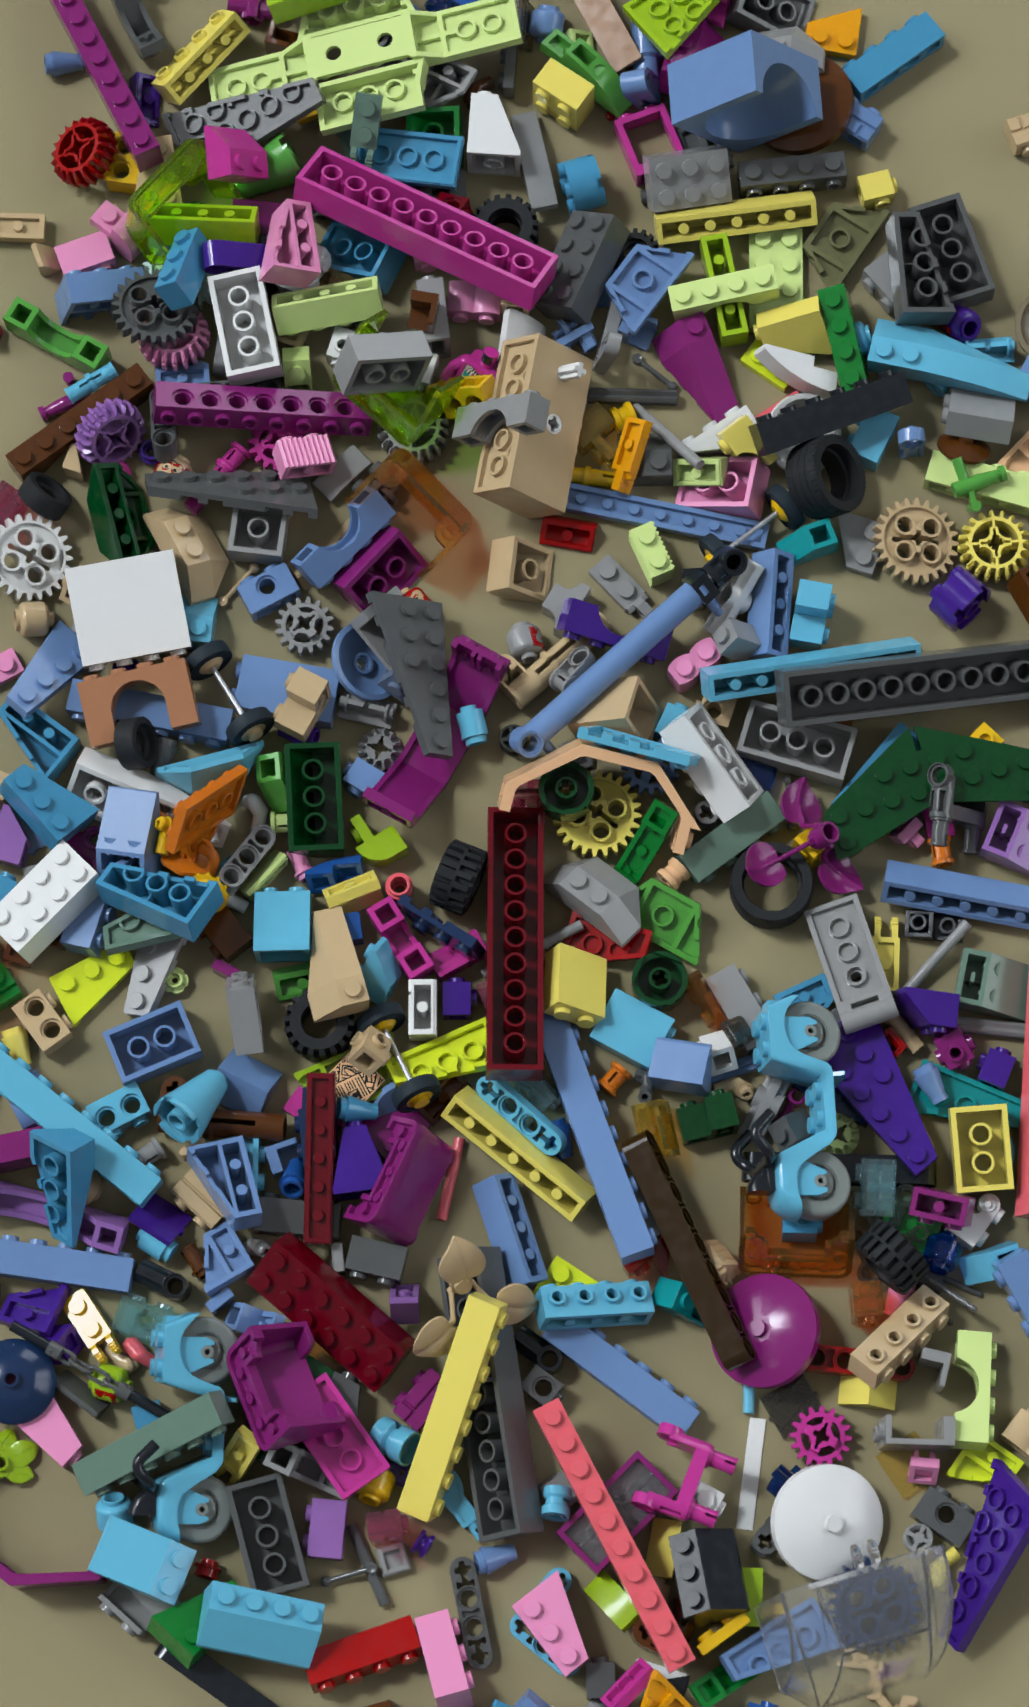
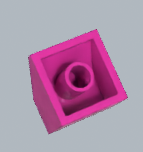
M204 126L208 180L248 184L269 179L267 152L246 130Z

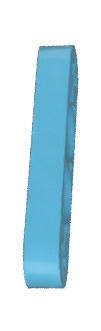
M485 1076L477 1081L476 1091L480 1098L540 1151L552 1156L565 1149L567 1138L564 1132L506 1081L485 1080ZM492 1082L494 1084L492 1086V1089L494 1091L488 1092L487 1090L489 1087L487 1083ZM504 1092L505 1094L500 1097L499 1093ZM507 1098H512L516 1102V1112L512 1113L506 1109L505 1101ZM528 1116H532L537 1120L538 1127L536 1131H532L527 1127L526 1119ZM554 1136L556 1138L554 1142L556 1146L551 1147L549 1145L551 1143L549 1138Z

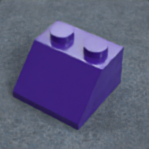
M907 986L891 991L898 1011L912 1029L921 1030V1035L938 1036V1034H947V1030L957 1028L960 994Z

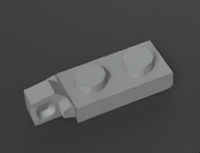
M609 554L588 571L589 576L625 613L632 614L636 612L644 619L653 611L646 602L649 597L645 591Z

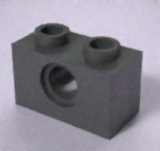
M930 1485L909 1517L918 1523L925 1524L932 1533L957 1550L973 1528L976 1511L963 1502L958 1505L950 1499L951 1493L941 1486L937 1485L934 1488ZM945 1507L952 1511L953 1519L951 1522L944 1523L938 1518V1510Z

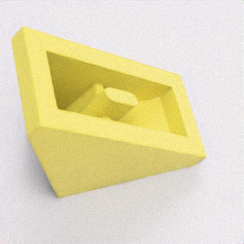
M840 1376L837 1405L895 1411L897 1382L891 1380L886 1384L882 1382L874 1390L857 1376Z

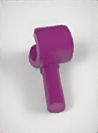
M796 1088L792 1089L787 1097V1104L775 1121L789 1114L793 1109L800 1108L805 1100V1095L800 1101H794L792 1096Z

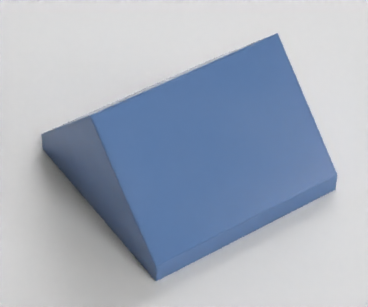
M657 1037L648 1072V1078L654 1088L708 1097V1093L711 1092L712 1045Z
M233 1048L217 1069V1071H220L225 1076L228 1085L219 1104L230 1110L263 1112L283 1073L248 1055L236 1056L235 1048Z

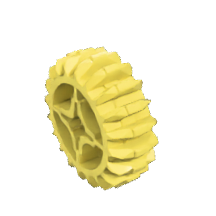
M990 510L987 518L982 512L978 514V520L973 517L970 518L968 522L970 526L964 525L962 527L963 534L958 537V542L961 545H958L957 552L962 553L959 559L960 562H968L965 569L968 571L975 569L974 576L976 578L983 574L985 583L989 581L990 576L994 577L995 583H999L1001 575L1006 581L1010 580L1011 573L1015 575L1020 570L1019 567L1025 568L1027 564L1025 559L1029 558V550H1027L1029 548V540H1026L1029 532L1026 530L1020 531L1023 523L1018 522L1014 524V515H1011L1008 519L1004 518V511L999 513V517H996L994 511ZM988 529L987 538L979 539V542L972 543L973 538L978 533ZM999 530L1007 533L1010 538L1003 537ZM992 538L993 543L997 544L996 547L999 546L996 556L995 550L992 549V546L990 547ZM1010 551H1016L1015 556L1011 560L1000 564L1002 555L1009 554ZM978 556L987 557L990 564L984 562Z

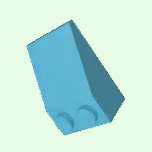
M110 1515L87 1570L161 1604L174 1606L197 1551L172 1539Z

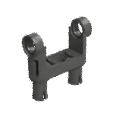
M940 762L932 764L927 772V780L932 785L929 818L933 822L930 846L948 847L949 823L962 826V829H964L961 853L979 855L980 832L985 828L987 802L965 803L964 807L953 805L956 777L952 767ZM944 768L946 776L939 783L937 781V774L939 770Z

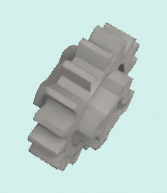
M297 597L295 605H292L290 602L286 603L287 611H278L282 619L275 620V625L279 627L275 631L276 636L282 637L280 640L282 647L289 644V653H293L297 649L299 657L303 656L304 651H308L310 656H314L313 649L317 648L322 652L324 651L322 643H331V638L327 634H334L335 632L334 627L329 626L334 623L333 616H328L330 613L328 607L321 609L322 604L320 600L316 601L315 604H311V598L307 597L305 603H301L300 598ZM291 618L293 621V625L289 627V631H287V624L289 619ZM323 622L322 632L320 635H318L317 628L321 626L320 623ZM300 625H309L310 628L306 630L305 628H300Z

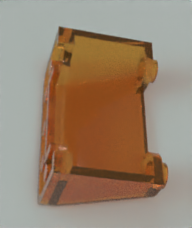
M740 1186L738 1267L742 1273L752 1276L776 1274L783 1277L842 1279L851 1274L855 1245L854 1191H850L849 1198L841 1210L834 1216L823 1220L822 1233H817L816 1243L782 1242V1218L771 1210L767 1196L747 1195V1186Z

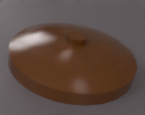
M825 57L824 73H819L823 120L764 143L766 146L782 154L806 155L826 148L841 136L852 118L855 99L849 78L838 64Z

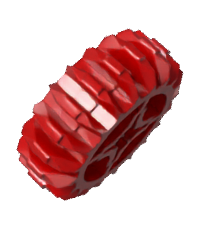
M91 116L89 118L81 117L79 121L73 120L71 127L65 126L63 135L58 134L60 140L54 143L56 150L51 153L54 157L51 164L55 168L54 172L64 183L78 189L80 187L88 188L90 184L96 185L98 178L104 179L106 171H111L109 168L110 164L116 162L113 156L119 152L115 147L118 141L115 138V133L106 123Z

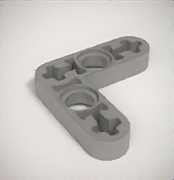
M610 300L592 368V371L606 374L615 360L622 341V334L618 333L621 316L612 300Z

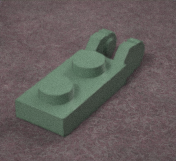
M357 91L349 145L351 146L349 158L358 162V147L366 148L368 151L365 158V166L372 169L374 153L378 145L383 95Z

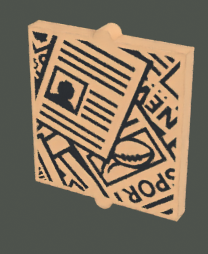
M348 1053L329 1072L336 1073V1101L339 1096L344 1097L346 1094L367 1101L386 1080L377 1071L369 1077L347 1061Z

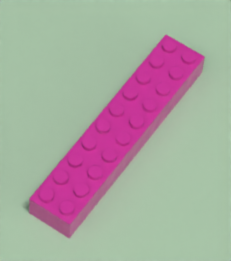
M322 145L295 178L294 200L311 202L312 210L526 310H532L555 278L559 255Z

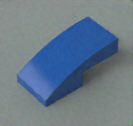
M354 855L316 865L305 871V877L311 894L323 893L322 889L364 874L366 871L361 855Z

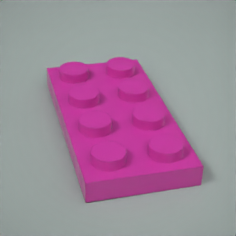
M325 1372L314 1380L324 1404L327 1402L338 1403L344 1412L346 1422L336 1431L303 1442L342 1500L345 1501L388 1471L391 1466Z

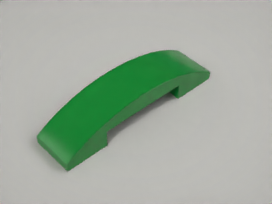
M655 798L642 819V824L613 869L637 886L666 840L679 812Z
M721 1664L690 1684L688 1689L700 1707H712L760 1674L733 1682Z

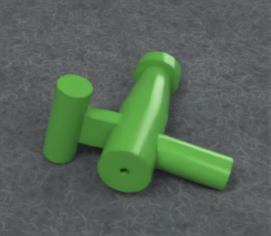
M962 456L952 460L959 481L951 483V489L956 499L968 495L969 504L966 506L968 513H975L982 508L981 502L976 501L975 492L998 481L1005 482L1008 480L1003 465L998 466L997 470L969 477Z

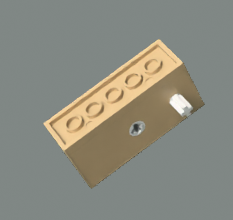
M540 333L502 342L492 398L498 399L506 397L507 394L524 393L525 390L539 392L540 396L551 401L546 430L542 433L526 436L507 427L506 422L502 424L494 434L490 444L482 445L473 494L527 519L565 513L582 420L587 403V394L592 377L593 360Z

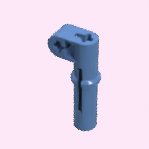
M631 21L632 39L640 51L642 59L633 64L632 71L621 73L620 87L624 97L636 108L642 110L650 104H662L661 92H658L660 81L659 62L662 60V54Z

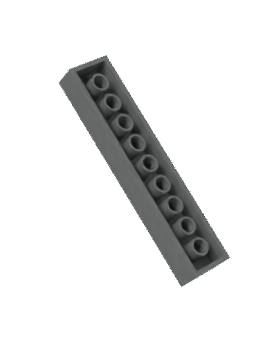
M1029 640L774 669L779 725L789 728L1029 699Z
M500 1246L478 1247L486 1258V1265L480 1275L471 1278L490 1297L496 1299L498 1292L506 1286ZM442 1257L437 1258L438 1268ZM439 1275L445 1318L449 1321L450 1304L447 1292L449 1284ZM474 1288L464 1295L454 1294L456 1323L453 1326L458 1327L468 1295L477 1292ZM505 1325L499 1331L497 1340L500 1341L496 1354L490 1357L488 1363L490 1373L486 1382L481 1384L479 1390L481 1400L476 1410H472L469 1419L472 1421V1426L469 1434L464 1437L480 1543L505 1541L544 1531L512 1325Z

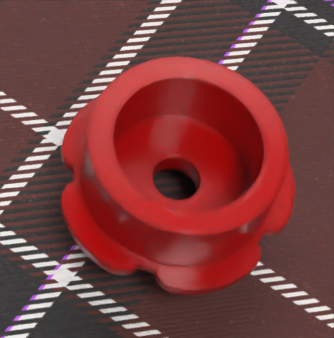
M202 1558L201 1563L196 1562L194 1566H197L194 1575L206 1580L217 1581L218 1574L222 1573V1570L218 1568V1562L207 1558Z

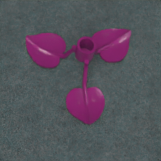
M802 777L796 780L784 791L780 807L783 816L789 823H799L802 829H812L808 834L807 842L780 857L777 856L775 848L768 843L757 842L753 844L746 853L745 868L748 876L760 886H776L786 877V870L781 861L810 846L817 850L824 849L820 856L823 863L818 868V875L821 883L828 891L834 894H847L863 890L864 887L850 860L837 862L832 848L834 847L833 843L839 839L838 827L830 821L819 822L821 819V807L817 797L809 787L807 778Z

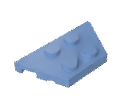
M636 244L606 282L605 290L631 335L635 336L667 295V287L673 286L694 260L695 254L687 251L686 254L670 252V249L651 248L641 244Z

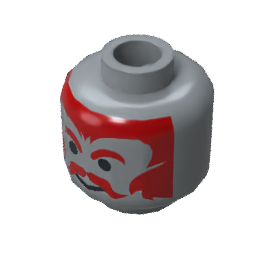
M524 621L514 624L506 635L510 656L523 664L534 663L538 660L540 652L544 651L545 646L541 632L536 625Z

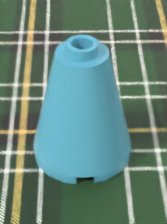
M208 1069L161 1097L155 1103L153 1109L154 1116L158 1114L162 1120L159 1123L160 1127L176 1141L184 1143L188 1140L191 1141V1144H194L203 1135L228 1088L225 1076L220 1071Z

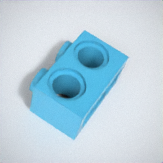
M136 1081L85 1106L87 1112L97 1120L94 1124L99 1129L103 1130L106 1127L118 1138L124 1134L123 1130L131 1126L138 1128L149 1122L148 1118L153 1115ZM129 1102H140V1108L136 1113L126 1112V1106ZM105 1114L115 1115V1121L112 1125H101V1118Z

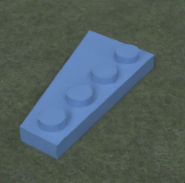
M59 620L6 697L5 702L25 719L68 685L73 678H76L87 669H84L82 666L76 633Z
M812 1596L719 1655L718 1658L731 1680L735 1682L841 1648L844 1644L817 1600Z

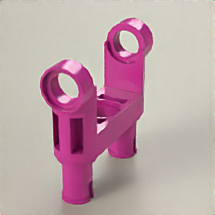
M661 1422L656 1433L657 1436L667 1441V1445L693 1454L676 1501L651 1491L648 1493L635 1491L631 1504L646 1512L654 1513L657 1511L683 1522L690 1519L713 1529L719 1511L694 1503L695 1491L704 1468L709 1466L732 1476L738 1458L714 1450L713 1444L684 1434V1430L674 1424Z

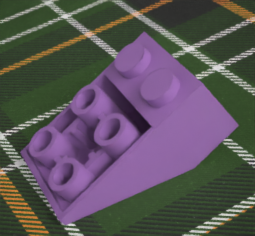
M1000 802L979 857L1029 876V809L1012 802Z

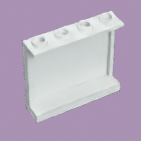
M173 549L64 569L84 669L89 668V672L105 670L106 664L116 663L117 667L132 665L133 659L143 658L144 662L160 659V654L170 653L171 656H182L187 654L186 649H192Z

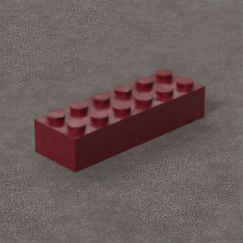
M290 1231L274 1242L246 1281L292 1322L307 1321L310 1331L314 1336V1341L374 1393L388 1383L413 1350L415 1339Z

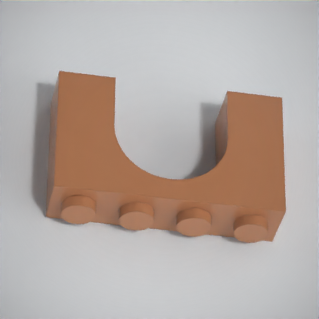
M172 655L163 658L164 662L154 665L152 661L137 664V669L126 671V668H117L109 671L110 675L99 677V674H92L83 677V681L77 683L91 748L98 750L114 746V731L117 725L115 716L116 702L124 690L136 684H150L160 689L164 695L171 727L174 731L202 725L188 661L184 657L180 658L179 655Z

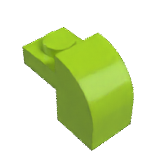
M360 814L350 819L352 828L349 832L357 844L362 842L361 845L355 848L356 855H361L363 862L366 864L384 867L395 863L408 854V847L393 825L373 836Z

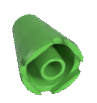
M283 132L277 134L263 147L267 152L269 179L248 184L231 183L239 197L244 195L248 199L295 184V178L304 166L291 143L288 141L284 144L281 138L285 136Z

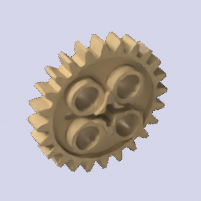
M905 498L901 505L896 501L891 505L892 509L887 507L883 511L884 515H880L876 519L879 524L872 528L877 534L871 538V541L878 543L872 549V552H880L876 562L884 561L886 564L882 569L883 572L891 569V578L893 579L900 575L902 584L908 578H910L912 586L918 580H920L922 585L927 584L929 579L935 582L939 578L938 575L942 577L947 573L946 568L949 569L953 566L954 563L951 559L958 555L957 552L952 550L959 545V542L952 540L958 532L950 531L949 529L954 522H945L944 519L948 514L947 512L941 515L937 513L939 505L930 509L929 500H926L923 505H920L918 498H915L911 504L908 498ZM897 523L903 524L907 532L899 530ZM923 526H929L933 532V535L925 532ZM897 549L903 550L906 554V558L900 557L897 553ZM923 551L930 553L933 560H927Z

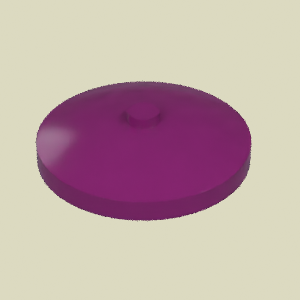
M776 1274L753 1275L736 1283L727 1293L750 1339L756 1358L729 1372L722 1365L712 1344L717 1362L732 1379L752 1388L772 1389L790 1383L807 1369L819 1346L821 1323L813 1299L799 1284Z

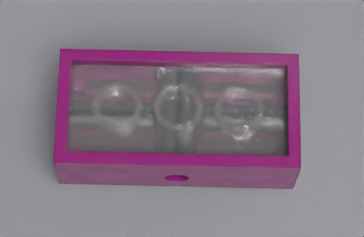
M638 1450L604 1484L633 1539L660 1513L657 1511L650 1513L634 1507L631 1504L634 1492L642 1491L648 1493L651 1491L672 1500L679 1492ZM581 1507L556 1532V1536L598 1576L610 1564V1561Z

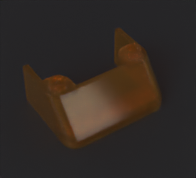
M398 448L393 450L344 501L347 504L352 501L374 478L387 488H394L401 484L439 522L435 527L434 535L442 548L417 573L421 578L431 571L461 540L471 527L472 516L409 450Z

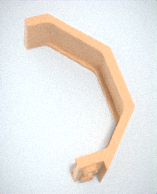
M578 738L504 775L497 804L499 810L510 812L515 791L520 785L579 757H591L647 771L656 777L676 807V811L679 812L669 841L672 852L684 855L685 848L690 849L693 833H691V829L700 830L660 764L645 759L646 755L638 753L631 755L621 752L619 748L603 747L596 745L595 742Z

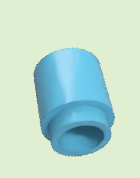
M476 705L460 708L461 713L456 714L461 739L465 741L466 747L488 742L487 735L489 733L483 709L476 708Z
M142 1229L138 1231L135 1240L138 1241L137 1248L158 1261L163 1260L166 1263L173 1257L179 1246V1243L173 1241L168 1247Z

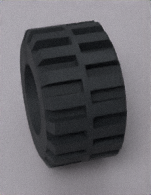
M500 194L495 195L493 201L489 198L484 201V207L479 205L476 209L477 214L473 215L494 226L503 222L512 223L521 230L517 235L518 237L535 245L538 243L539 227L535 210L531 211V205L528 202L523 204L521 197L517 196L516 199H512V194H506V198H501Z
M457 839L452 841L447 847L434 876L429 893L430 904L460 916L467 912L485 872L487 851Z
M308 990L301 991L302 995L300 997L296 995L292 999L293 1003L288 1005L286 1009L287 1015L284 1016L285 1031L294 1050L298 1054H303V1057L308 1060L314 1058L315 1062H321V1059H329L343 1053L345 1048L348 1049L350 1047L351 1039L355 1035L356 1022L354 1014L336 1018V1028L329 1036L313 1038L307 1035L304 1030V1022L311 1014L307 998Z
M879 1219L854 1244L857 1253L866 1265L887 1286L902 1295L907 1294L930 1271L926 1259L910 1240L896 1227L884 1220Z

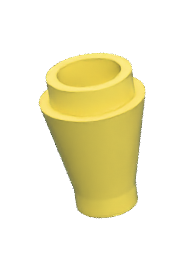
M23 1025L2 1031L3 1039L1 1041L10 1049L9 1055L15 1061L20 1057L27 1064H32L28 1031L24 1030Z

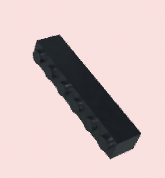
M893 369L877 374L879 379L870 382L869 378L854 382V388L845 391L843 386L829 391L830 397L821 400L820 395L804 400L806 406L796 408V405L793 404L780 409L781 415L772 417L771 413L755 418L756 424L750 425L748 428L758 456L762 457L913 403L914 401L904 372L894 374Z

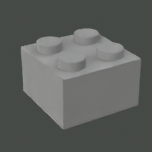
M233 508L227 547L229 559L266 565L283 563L291 515H283V511L275 508H270L266 512Z

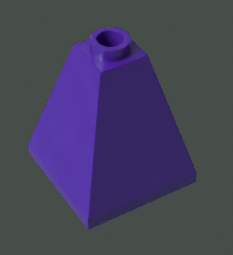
M361 1120L347 1122L346 1127H343L333 1185V1194L337 1202L360 1199L362 1193L370 1195L383 1168L367 1126L363 1125Z

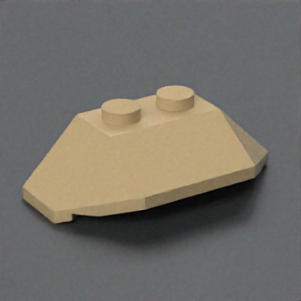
M170 508L144 514L143 519L160 551L173 549L180 588L190 606L214 599L229 560L206 518Z

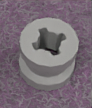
M913 1524L903 1534V1544L911 1553H923L929 1549L933 1542L932 1531L925 1524Z

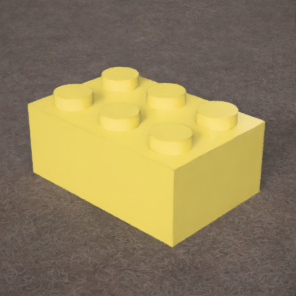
M1007 1103L949 1108L948 1120L955 1193L1014 1189Z

